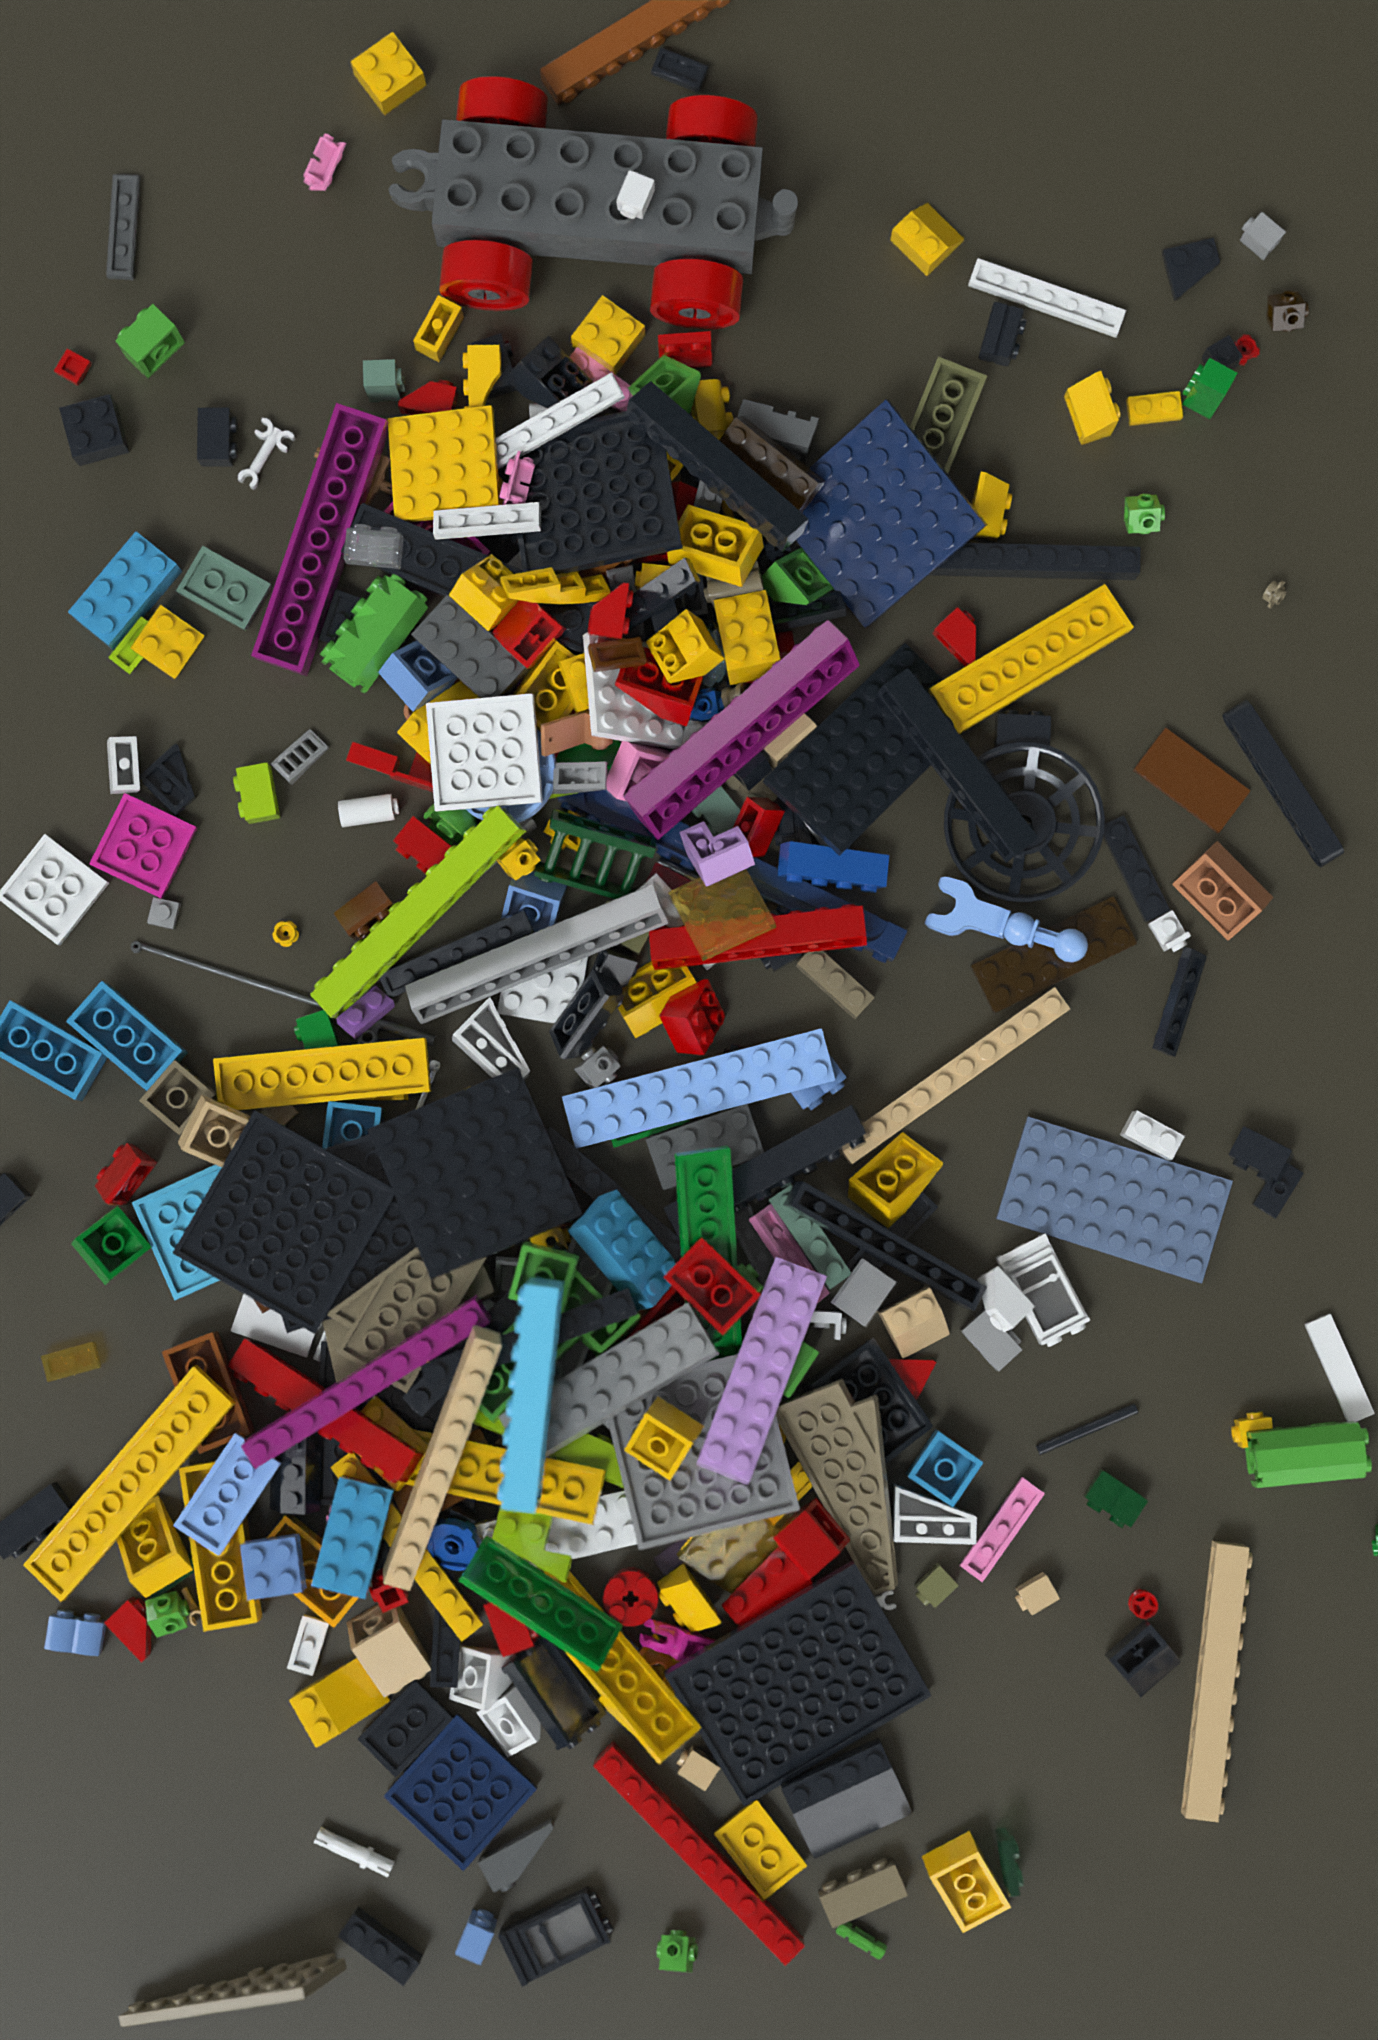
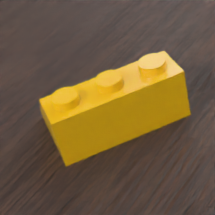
M555 641L537 664L530 669L512 694H534L536 725L540 732L542 724L566 717L573 710L558 662L575 655L557 641Z
M651 961L637 969L635 976L631 977L628 986L622 988L625 996L622 1004L618 1007L634 1037L638 1038L662 1024L659 1015L669 997L695 984L696 981L687 966L654 970Z

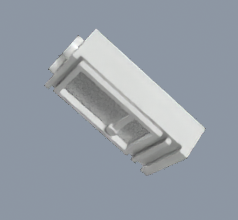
M1042 1233L1037 1238L1015 1247L1014 1250L995 1257L1001 1270L1035 1306L1025 1318L1039 1344H1047L1050 1347L1062 1341L1061 1335L1069 1331L1073 1335L1086 1328L1085 1323L1089 1322L1090 1319L1046 1234Z

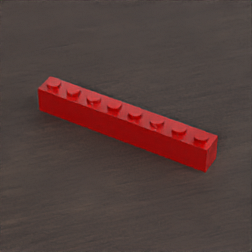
M847 904L837 909L821 907L812 912L795 910L786 915L770 913L760 918L752 919L749 917H738L734 921L726 922L712 920L708 924L700 925L686 923L681 927L675 928L661 926L649 931L651 961L654 970L867 945L863 906Z
M244 1338L228 1364V1367L235 1371L233 1376L244 1383L252 1382L256 1385L255 1391L265 1397L271 1395L277 1399L275 1404L288 1412L290 1409H295L326 1389L253 1340ZM352 1408L317 1431L329 1440L335 1438L340 1442L339 1447L345 1452L352 1455L355 1452L362 1457L360 1461L372 1469L377 1467L382 1470V1476L394 1484L397 1481L407 1483L424 1456L422 1452L356 1408Z

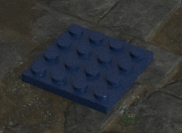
M457 1713L453 1720L436 1736L383 1797L464 1871L538 1787Z

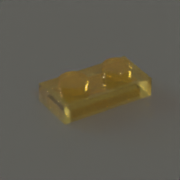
M95 1341L41 1356L47 1382L102 1367Z

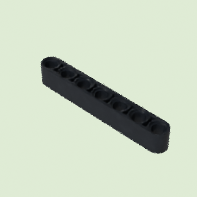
M1244 700L1223 713L1222 718L1229 731L1315 864L1322 868L1343 855L1344 849L1253 706L1247 700Z

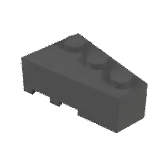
M744 399L737 417H746L798 460L806 462L817 434L819 418L811 416L810 421L796 418V412L788 411V414L785 415L774 411L775 408L773 406Z

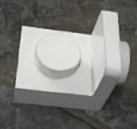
M1173 910L1148 924L1164 952L1170 948L1175 952L1186 946L1187 942L1185 939L1191 936L1189 931L1185 932Z
M814 1310L810 1322H814L813 1327L829 1328L830 1323H834L835 1340H840L841 1334H846V1318H842L840 1311Z

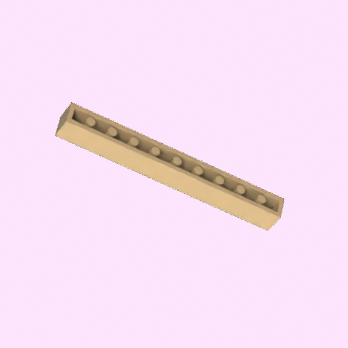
M1054 987L864 1123L871 1136L865 1139L866 1143L854 1150L849 1147L842 1151V1154L850 1165L1066 1013L1070 1010V1007Z
M473 1325L385 1561L383 1584L410 1591L502 1346L500 1333Z
M1213 1540L1211 1544L1181 1813L1185 1818L1219 1822V1814L1223 1815L1225 1801L1224 1798H1221L1222 1787H1226L1228 1773L1224 1770L1225 1760H1229L1231 1754V1745L1227 1743L1228 1733L1233 1731L1234 1717L1231 1716V1707L1236 1704L1237 1689L1234 1688L1235 1677H1239L1240 1662L1237 1661V1653L1243 1646V1634H1240L1241 1623H1244L1246 1619V1607L1243 1606L1244 1596H1247L1249 1592V1580L1246 1579L1247 1568L1250 1569L1252 1565V1552H1249V1547L1243 1544Z

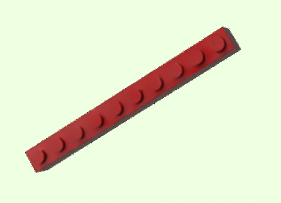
M615 1741L608 1745L594 1759L593 1767L785 1966L805 1947L804 1938L767 1899L764 1900L747 1878Z

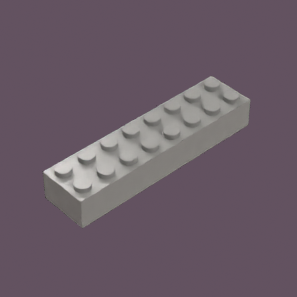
M689 1303L553 1383L545 1458L720 1354ZM505 1412L498 1417L503 1426L508 1428L511 1417L506 1416Z

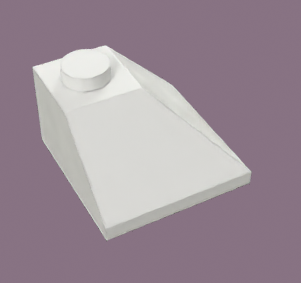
M999 1266L977 1279L979 1283L987 1287L982 1296L985 1311L990 1316L991 1323L997 1329L1003 1330V1332L1014 1328L1035 1307Z
M460 1645L458 1688H450L449 1699L488 1711L512 1683L509 1676L504 1674L501 1668L514 1659L516 1655L511 1654L502 1657L501 1651L498 1649Z
M515 1685L506 1690L488 1711L479 1710L476 1712L507 1757L536 1743L540 1739V1721Z

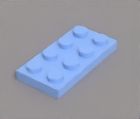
M237 1432L233 1435L173 1525L218 1556L221 1555L282 1463L276 1458H272L255 1469L241 1448V1444L246 1438Z

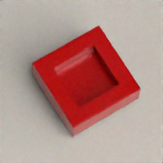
M66 349L54 372L79 386L92 363L75 352Z

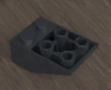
M550 336L546 337L527 354L506 377L525 398L547 409L594 383Z

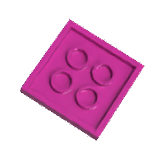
M124 793L89 864L163 899L198 828Z

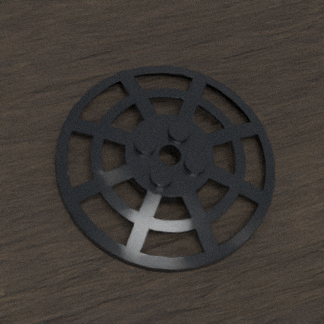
M1035 742L1005 744L977 757L985 763L988 773L999 783L1011 777L1025 776L1023 791L1008 794L1003 788V792L1009 800L1018 806L1019 813L1022 816L1025 815L1031 819L1038 839L1014 857L1012 869L998 864L990 857L997 850L991 842L982 847L977 835L976 823L966 810L954 808L956 797L950 791L944 811V832L950 855L960 872L983 892L1012 902L1045 900L1072 887L1085 875L1093 864L1100 850L1104 835L1105 815L1103 802L1098 788L1089 773L1078 761L1065 752L1052 746ZM1029 751L1026 767L1009 769L994 776L986 765V762L992 758L1006 753ZM1039 753L1061 760L1078 775L1065 785L1053 774L1037 769ZM1036 777L1048 781L1058 791L1048 799L1035 793ZM1084 783L1094 802L1096 826L1080 825L1079 809L1072 793ZM1064 799L1068 802L1071 810L1072 824L1056 822L1053 808ZM952 819L968 821L969 836L976 853L964 862L954 842ZM1054 833L1070 834L1066 847L1056 857L1048 846ZM1078 836L1094 837L1093 846L1087 859L1078 871L1071 876L1062 863L1073 851ZM1039 851L1048 863L1046 866L1038 869L1023 871L1025 855L1034 854ZM984 861L994 871L1011 877L1009 893L987 885L970 870ZM1053 870L1063 882L1057 887L1044 892L1019 894L1021 879L1039 877Z

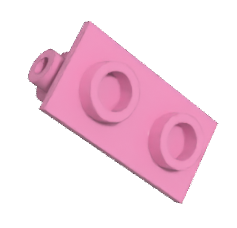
M324 134L323 137L319 138L313 154L320 161L311 159L303 175L305 177L304 183L310 186V190L325 191L330 185L336 165L342 159V152L346 145L345 142H333L334 138L328 134Z
M521 451L517 452L514 459L509 458L505 474L509 475L508 483L503 482L499 498L503 499L502 505H506V503H526L529 487L521 485L520 482L530 484L535 465L533 464V459L529 457L520 459Z

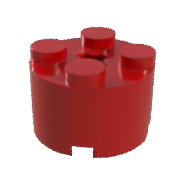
M635 1567L623 1568L616 1572L608 1580L604 1591L603 1602L607 1614L623 1626H638L648 1621L654 1614L658 1603V1589L653 1578L642 1569ZM628 1591H633L634 1596H638V1598L634 1599L633 1603L628 1602V1599L623 1597L627 1596Z

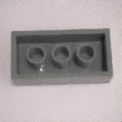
M448 595L411 634L479 698L508 696L529 672L494 636Z
M747 1104L646 1139L663 1190L677 1186L675 1153L728 1146L731 1152V1167L750 1161L764 1153Z

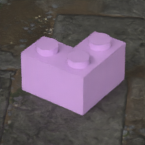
M704 821L680 832L686 853L706 887L755 865L749 843L738 826L713 837Z

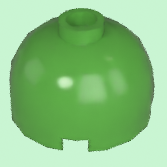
M433 803L424 813V820L429 818L431 821L428 826L430 830L450 846L454 842L459 844L464 839V833L472 826L478 825L477 818L466 809L437 812Z

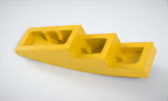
M550 567L500 577L508 598L532 603H589L601 601L611 593L602 574L580 578L577 571L556 575L553 568Z

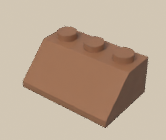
M1218 841L1204 852L1172 884L1228 941L1263 911L1274 898Z

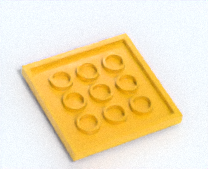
M491 405L388 418L395 517L410 523L433 520L434 511L500 505L494 409Z

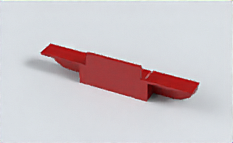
M352 742L346 761L387 774L391 779L433 792L431 764L418 752H416L409 775L397 772L400 763L397 756Z

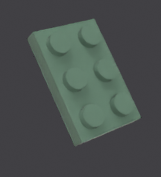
M202 546L176 591L242 630L247 631L271 590L272 585Z

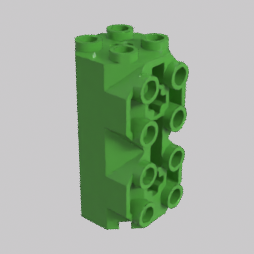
M392 574L390 577L384 575L382 578L377 576L366 590L370 595L367 599L362 597L351 612L355 615L351 621L348 619L344 620L335 632L339 636L337 641L334 643L330 640L320 653L324 657L321 661L324 665L330 662L332 665L329 669L354 688L356 685H361L360 691L362 693L368 691L379 676L378 671L390 655L398 650L428 608L425 604L427 598L417 590L409 591L404 587L406 582L395 574Z
M1355 1421L1314 1423L1309 1426L1288 1428L1273 1427L1271 1429L1246 1432L1247 1437L1250 1438L1248 1448H1245L1248 1473L1255 1475L1256 1480H1251V1484L1255 1488L1365 1478L1366 1472H1371L1372 1470L1371 1459L1369 1455H1366L1365 1447L1369 1443L1367 1429L1360 1428L1359 1423Z

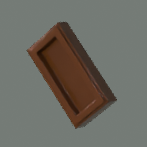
M640 637L592 643L587 647L594 672L641 666L647 662Z

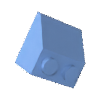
M533 871L526 876L520 877L517 881L512 879L508 887L501 918L524 909L535 932L555 925L568 885L541 881L538 877L534 876Z

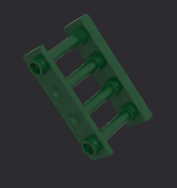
M553 809L550 817V829L554 830L555 835L546 862L539 861L536 864L534 876L547 883L557 882L618 899L636 892L637 889L632 887L641 860L645 857L653 858L656 850V839ZM569 834L581 839L571 870L556 866L565 836ZM594 842L605 844L607 847L597 877L581 873L590 845ZM620 849L629 851L632 854L622 885L607 881L615 854Z

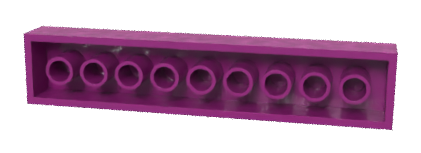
M336 403L251 654L255 659L304 676L308 675L323 624L347 556L342 554L341 549L361 503H366L389 434L388 421L386 419Z
M829 620L816 627L812 634L803 642L795 645L789 654L782 660L774 663L767 673L761 678L756 679L740 696L735 697L730 705L714 715L710 722L701 730L693 733L689 740L680 748L672 751L669 757L659 766L654 767L643 780L633 785L623 797L644 826L659 840L740 768L858 668L860 664L849 640Z

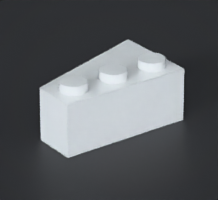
M489 997L453 1034L452 1041L491 1078L519 1068L525 1080L529 1076L530 1069L511 1038L504 1021L499 1016L491 997Z
M893 1484L892 1531L894 1542L976 1544L977 1517L973 1513L955 1506L952 1508L947 1503Z

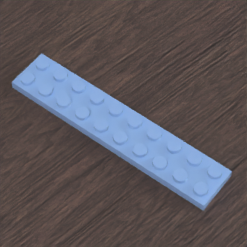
M821 1028L566 1095L562 1099L575 1148H580L836 1080Z

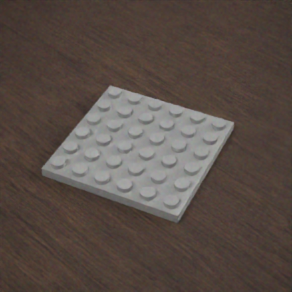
M738 1354L701 1364L608 1420L639 1550L800 1510L776 1414L748 1485L696 1465ZM658 1396L704 1426L671 1480H668L624 1451L645 1413Z

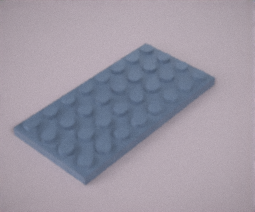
M1027 1117L996 1219L1202 1283L1233 1181Z

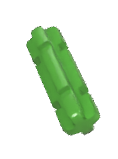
M850 1922L837 1926L835 1932L844 1939L848 1937L849 1942L865 1952L869 1950L871 1952L870 1955L876 1959H881L887 1949L886 1944L879 1940L877 1942L874 1941L875 1938L857 1926L853 1928V1924Z

